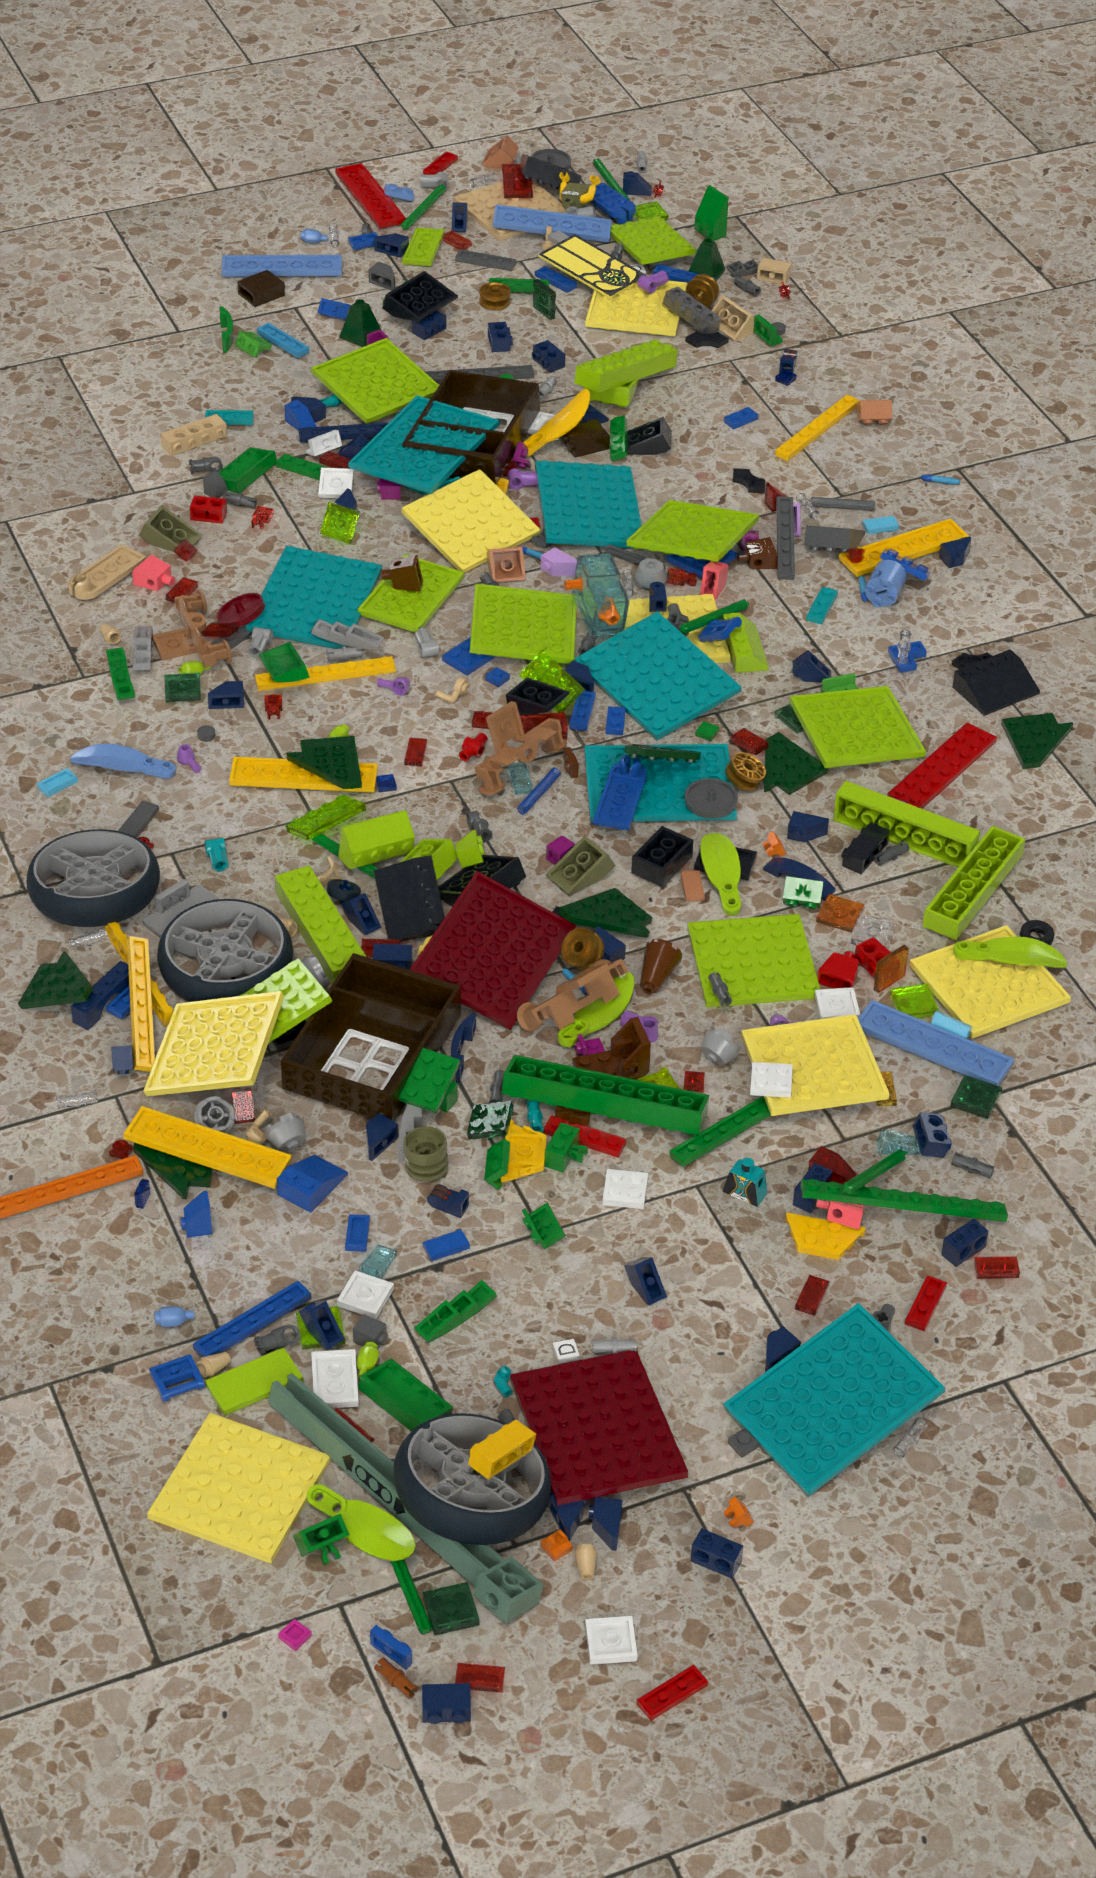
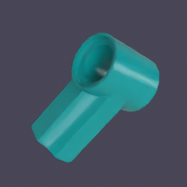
M224 838L205 840L206 855L210 857L212 868L217 870V872L224 871L228 867Z

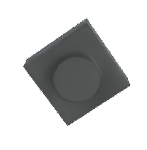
M745 1428L728 1438V1444L741 1458L759 1448V1442Z

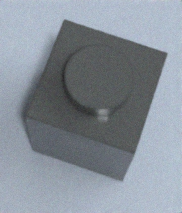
M363 1314L353 1328V1343L364 1346L366 1342H374L378 1345L379 1349L380 1346L385 1345L388 1339L386 1323Z

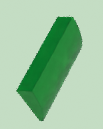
M249 447L218 473L225 481L228 491L240 493L274 466L277 457L273 450Z
M291 642L258 654L275 682H295L310 677L306 665Z
M392 1358L360 1376L358 1389L410 1431L429 1419L447 1415L453 1411L452 1405Z

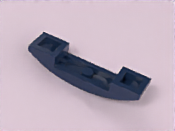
M774 857L763 867L764 871L778 878L783 874L788 877L823 881V901H826L836 890L817 871L792 859Z
M474 1013L469 1015L459 1025L452 1039L451 1057L460 1060V1066L455 1074L456 1083H460L464 1071V1055H460L464 1040L473 1041L475 1034L476 1014Z

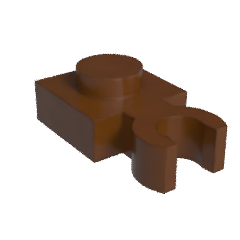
M571 747L563 748L565 753L563 755L565 771L569 772L571 779L578 778L579 763L574 752L572 753Z
M557 1106L555 1117L569 1120L571 1124L577 1123L589 1126L591 1112Z

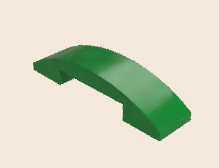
M219 306L221 328L227 327V331H222L223 353H227L234 341L233 319L223 306Z
M124 648L107 649V660L117 700L135 698Z

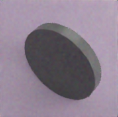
M542 149L531 155V157L567 170L571 167L570 155L562 150Z
M706 778L691 783L685 791L686 807L693 814L703 818H722L731 814L737 807L738 793L736 789L728 782L720 779Z

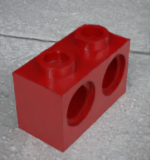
M194 495L190 504V520L223 524L227 514L226 499Z
M872 937L856 945L855 959H858L859 965L875 979L881 981L897 973L898 958L877 939Z

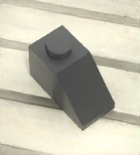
M378 261L368 269L369 283L391 291L395 289V275L390 265Z

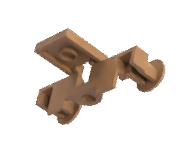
M198 590L197 594L175 597V607L185 628L152 635V641L161 660L198 653L205 668L216 666V661L224 659L227 665L232 662V653L226 640L222 639V643L211 645L209 641L206 642L205 639L202 640L200 632L206 628V618L204 615L207 613V603L203 592ZM198 610H200L202 614L196 613V612H193V611H198Z
M512 701L486 717L496 753L474 767L477 779L483 780V785L480 786L479 792L483 795H494L501 792L505 787L504 781H501L499 773L504 770L501 766L507 767L516 760L522 763L532 762L538 753L539 741L546 742L541 747L545 753L552 754L562 751L567 746V741L562 737L560 721L548 718L524 734L517 704ZM513 739L514 742L523 744L515 748L507 746L506 742Z
M622 958L613 962L605 959L597 961L592 968L586 969L572 979L556 986V995L539 1005L532 1002L523 1003L517 1011L518 1024L527 1031H534L541 1026L543 1020L552 1016L558 1029L561 1030L575 1021L573 1013L595 1000L601 998L605 1004L616 998L620 993L613 979L628 973ZM584 986L587 995L576 999L572 990Z

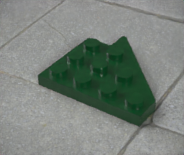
M1053 713L1004 718L1001 722L1023 769L1041 767L1073 729V722L1058 724Z
M780 732L766 739L765 793L777 786L788 795H791L828 773L829 768H824L821 761Z
M354 736L300 740L301 752L287 753L288 761L342 789L362 788Z
M631 743L625 745L624 753H629L628 757L639 758L647 756L646 759L650 760L664 757L667 761L685 759V762L696 763V760L701 759V752Z
M616 888L561 906L558 912L572 924L593 928L599 926L604 930L644 938L649 937L650 933L644 926L651 924L653 918Z
M63 951L56 963H44L38 967L18 1005L21 1009L86 1002L93 987L67 952Z
M134 1143V1153L182 1199H187L189 1186L210 1188L213 1168Z

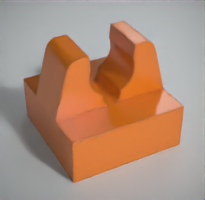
M772 831L767 834L768 839L762 844L766 849L767 855L769 857L776 854L780 857L785 855L786 851L782 841L776 833Z
M736 1496L728 1501L730 1505L724 1511V1515L728 1519L734 1516L728 1522L729 1525L737 1528L742 1525L748 1527L754 1523L746 1505Z
M562 1530L556 1531L540 1542L541 1548L554 1562L573 1551V1545Z

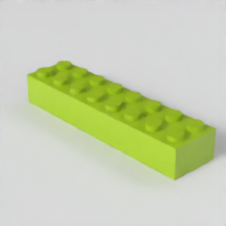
M652 339L649 342H643L640 345H634L631 348L622 349V351L613 352L610 355H603V357L585 361L582 364L576 365L574 384L598 393L676 367L678 349L672 347L671 344H663L657 339Z
M845 781L836 792L833 821L859 831L863 827L866 828L872 822L890 830L889 842L898 844L904 840L906 841L905 843H908L910 850L957 868L979 842L980 830L854 783Z
M992 825L926 907L922 926L957 940L1023 856L1026 839Z
M310 865L275 875V892L291 919L297 923L300 934L311 952L316 956L332 985L353 953L365 957L366 955Z

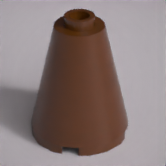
M652 939L650 943L649 941L647 942L640 979V987L645 993H657L681 962L683 954L678 947L677 950L672 947L673 943L663 939Z

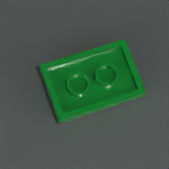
M422 1048L399 1095V1101L437 1113L460 1066V1060Z

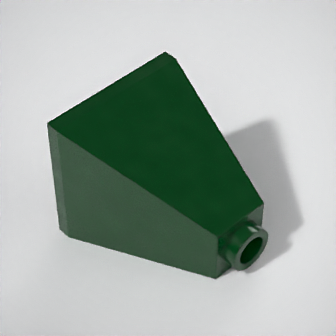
M709 238L703 240L696 252L689 272L706 274L714 277L716 282L725 272V266L716 242Z
M358 299L351 305L339 338L361 347L367 346V334L379 329L381 330L370 305L364 300Z

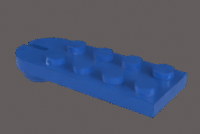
M606 183L597 185L595 198L590 203L610 217L615 218L616 223L619 225L625 224L627 221L632 222L633 215L636 213V205Z
M624 755L618 763L612 766L593 819V825L630 830L647 778V771L641 765L639 758H633V764L630 767L631 757Z

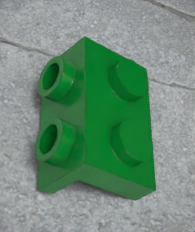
M505 1138L487 1149L484 1180L497 1190L502 1188L501 1177L508 1173L510 1142Z
M548 1203L531 1213L526 1208L522 1210L525 1216L522 1220L528 1229H532L533 1232L530 1235L536 1244L540 1243L544 1249L566 1236Z

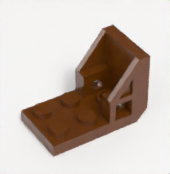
M639 1017L630 1018L611 1038L610 1050L572 1058L573 1066L635 1080L642 1079L649 1073L651 1043Z

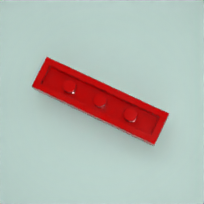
M553 1115L550 1116L543 1129V1134L553 1137L560 1123L580 1128L579 1145L587 1146L589 1149L617 1158L620 1157L627 1141L626 1138L585 1125L571 1124L569 1120H562Z

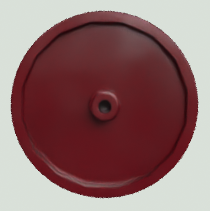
M258 593L239 595L229 600L220 608L217 613V620L223 628L241 627L256 619L263 612L265 602Z

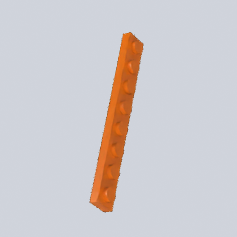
M134 1155L0 1197V1219L144 1175L143 1168L137 1156Z

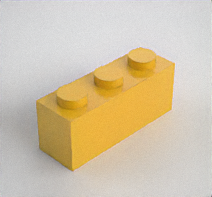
M515 1419L511 1423L503 1425L494 1434H489L482 1442L474 1444L469 1452L468 1465L489 1480L530 1453L533 1449L536 1433Z

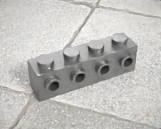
M678 286L666 291L662 304L703 334H712L718 331L722 318Z

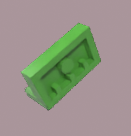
M239 331L235 346L253 357H258L259 351L271 350L272 344L253 332Z
M851 673L823 679L821 693L859 689L855 684L856 675Z

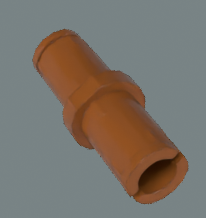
M381 1658L378 1663L382 1666L376 1664L374 1670L385 1677L390 1686L396 1687L408 1699H411L415 1695L412 1690L417 1692L419 1687L411 1682L402 1670L395 1668L386 1658Z

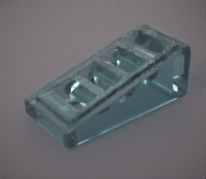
M526 763L510 764L507 767V773L515 795L529 794L533 788Z
M882 1129L877 1138V1153L892 1154L896 1150L901 1149L906 1151V1155L921 1154L915 1136Z
M377 1245L361 1263L359 1272L382 1279L396 1257L397 1251Z

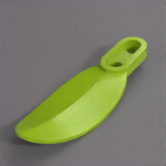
M720 833L706 834L701 839L700 847L703 867L710 882L719 892L723 912L729 916L737 915L741 911V900L737 888L740 880V861L737 850L727 836Z
M1002 937L985 942L960 941L954 945L953 950L954 956L960 960L984 961L990 959L1008 964L1066 968L1067 966L1066 959L1055 948L1042 941L1028 937Z
M628 972L627 974L615 977L613 980L620 995L605 1004L599 998L578 1010L574 1015L575 1021L558 1032V1043L564 1047L574 1046V1043L577 1042V1034H582L584 1038L587 1034L598 1031L619 1018L627 1008L632 997L634 976Z
M322 1484L313 1485L308 1490L307 1500L312 1507L330 1518L341 1514L349 1532V1535L345 1538L363 1552L388 1561L404 1560L414 1552L416 1542L412 1533L388 1512L364 1501L344 1499ZM320 1495H323V1499L320 1500V1501H317V1498H318ZM341 1506V1509L335 1512V1508Z

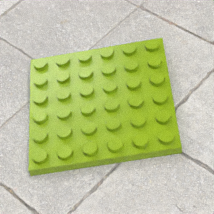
M388 338L311 367V373L366 424L402 410L417 395L428 399L432 398L439 387L438 383Z
M668 500L627 539V546L634 549H647L651 552L659 551L664 552V554H677L681 557L688 556L695 559L719 562L759 521V514Z
M475 584L470 653L570 664L574 660L577 595Z
M889 686L796 695L789 698V703L824 768L925 757V748Z
M800 914L687 922V930L706 1008L721 1007L720 1001L714 995L712 984L708 979L709 975L715 972V975L718 972L721 975L722 981L728 987V993L732 998V1003L728 1006L815 999V990H821Z

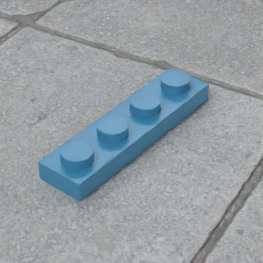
M270 323L257 328V334L297 358L309 353L308 346Z

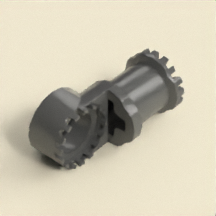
M216 456L203 457L199 460L189 459L191 474L195 471L219 472L223 469L221 459ZM215 462H218V463H219V465H218L217 467H215V468L211 467V465H212L213 463H215Z
M478 811L467 812L468 827L476 830L478 836L481 835L483 843L492 839L493 834L488 829L487 820L480 819Z
M285 1325L272 1330L270 1334L254 1337L255 1346H258L256 1349L259 1354L264 1355L266 1351L273 1348L279 1349L295 1344L300 1338V1331L294 1325ZM288 1328L292 1329L295 1333L291 1341H287L284 1338V1332Z

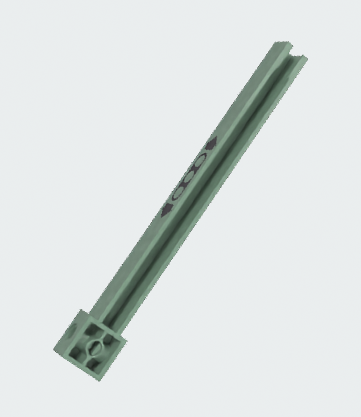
M292 1373L287 1375L286 1388L278 1381L272 1382L268 1403L475 1586L473 1595L503 1622L507 1623L539 1604L544 1584L512 1556L505 1560L489 1545L456 1542L439 1536L419 1524L407 1512L398 1497L393 1478L394 1462Z

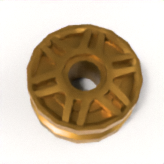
M698 274L687 284L685 292L708 308L717 300L719 286L711 276Z
M490 282L480 287L479 303L482 307L489 310H502L510 305L511 289L506 284Z
M739 752L727 764L725 774L728 780L736 787L746 791H753L758 788L760 782L766 776V769L755 756Z
M583 927L575 928L564 938L561 954L563 960L568 965L584 971L592 968L597 961L602 959L604 943L602 938L591 930Z

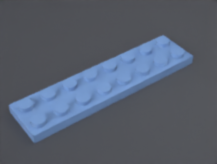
M496 204L493 227L545 235L547 226H551L552 233L561 231L569 237L576 234L585 240L609 242L611 219Z
M223 255L222 276L248 277L265 270L270 271L276 277L342 276V255Z
M871 1000L858 1018L865 1034L994 1088H998L1014 1064L1015 1059L874 1000Z

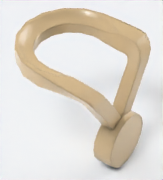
M330 856L326 857L331 866L325 875L317 877L323 887L331 880L341 879ZM332 872H334L336 875V877L329 876Z

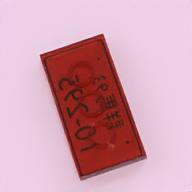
M502 164L504 198H533L532 179H527L523 177L524 174L520 173L521 164Z

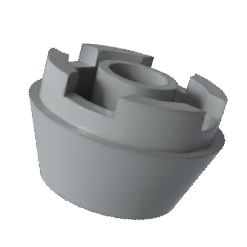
M649 558L639 563L634 573V579L637 587L643 590V587L650 588L652 582H662L664 584L667 581V574L661 561Z
M314 954L309 957L305 956L301 962L325 990V987L331 983Z
M713 1026L705 1033L701 1051L712 1063L725 1065L738 1056L741 1046L738 1043L735 1045L732 1041L733 1036L721 1028L717 1031Z
M212 1096L202 1100L197 1105L194 1119L196 1124L226 1133L234 1124L235 1114L231 1104L221 1099V1097Z
M294 1113L280 1116V1121L273 1126L268 1124L265 1128L267 1140L281 1152L296 1149L306 1139L304 1121L298 1115L295 1116Z

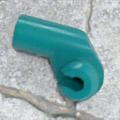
M501 1366L493 1380L495 1387L504 1398L509 1397L513 1392L507 1384L511 1374V1369L508 1366Z

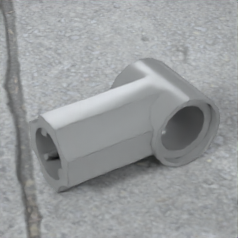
M439 172L436 175H420L421 188H437L441 184H444L446 189L449 187L448 175L445 172Z
M572 206L565 211L566 214L596 217L594 206L579 209Z
M259 627L253 629L252 640L248 647V653L252 657L258 658V654L264 652L266 646L271 644L273 630Z
M425 627L419 628L415 632V638L419 645L421 658L439 655L437 640H433L430 631Z

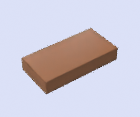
M700 870L681 871L686 902L704 901L705 894Z

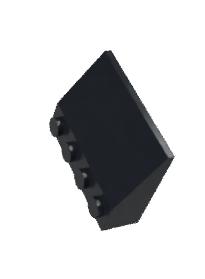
M523 153L521 155L520 173L524 174L523 177L531 180L533 177L541 184L545 185V182L551 184L550 187L558 189L560 183H562L559 174L562 172L565 177L567 172L570 176V180L566 182L567 184L569 182L580 183L582 176L576 172Z
M423 271L387 293L382 309L393 317L421 322L456 300L458 295L426 271Z
M1011 649L954 672L952 688L983 716L1040 694L1039 688L1023 661Z
M432 856L412 858L374 870L373 873L388 943L433 936L444 920L445 915Z
M482 855L483 862L464 867L438 886L441 900L453 907L476 871L509 889L519 885L520 881L526 877L519 857Z

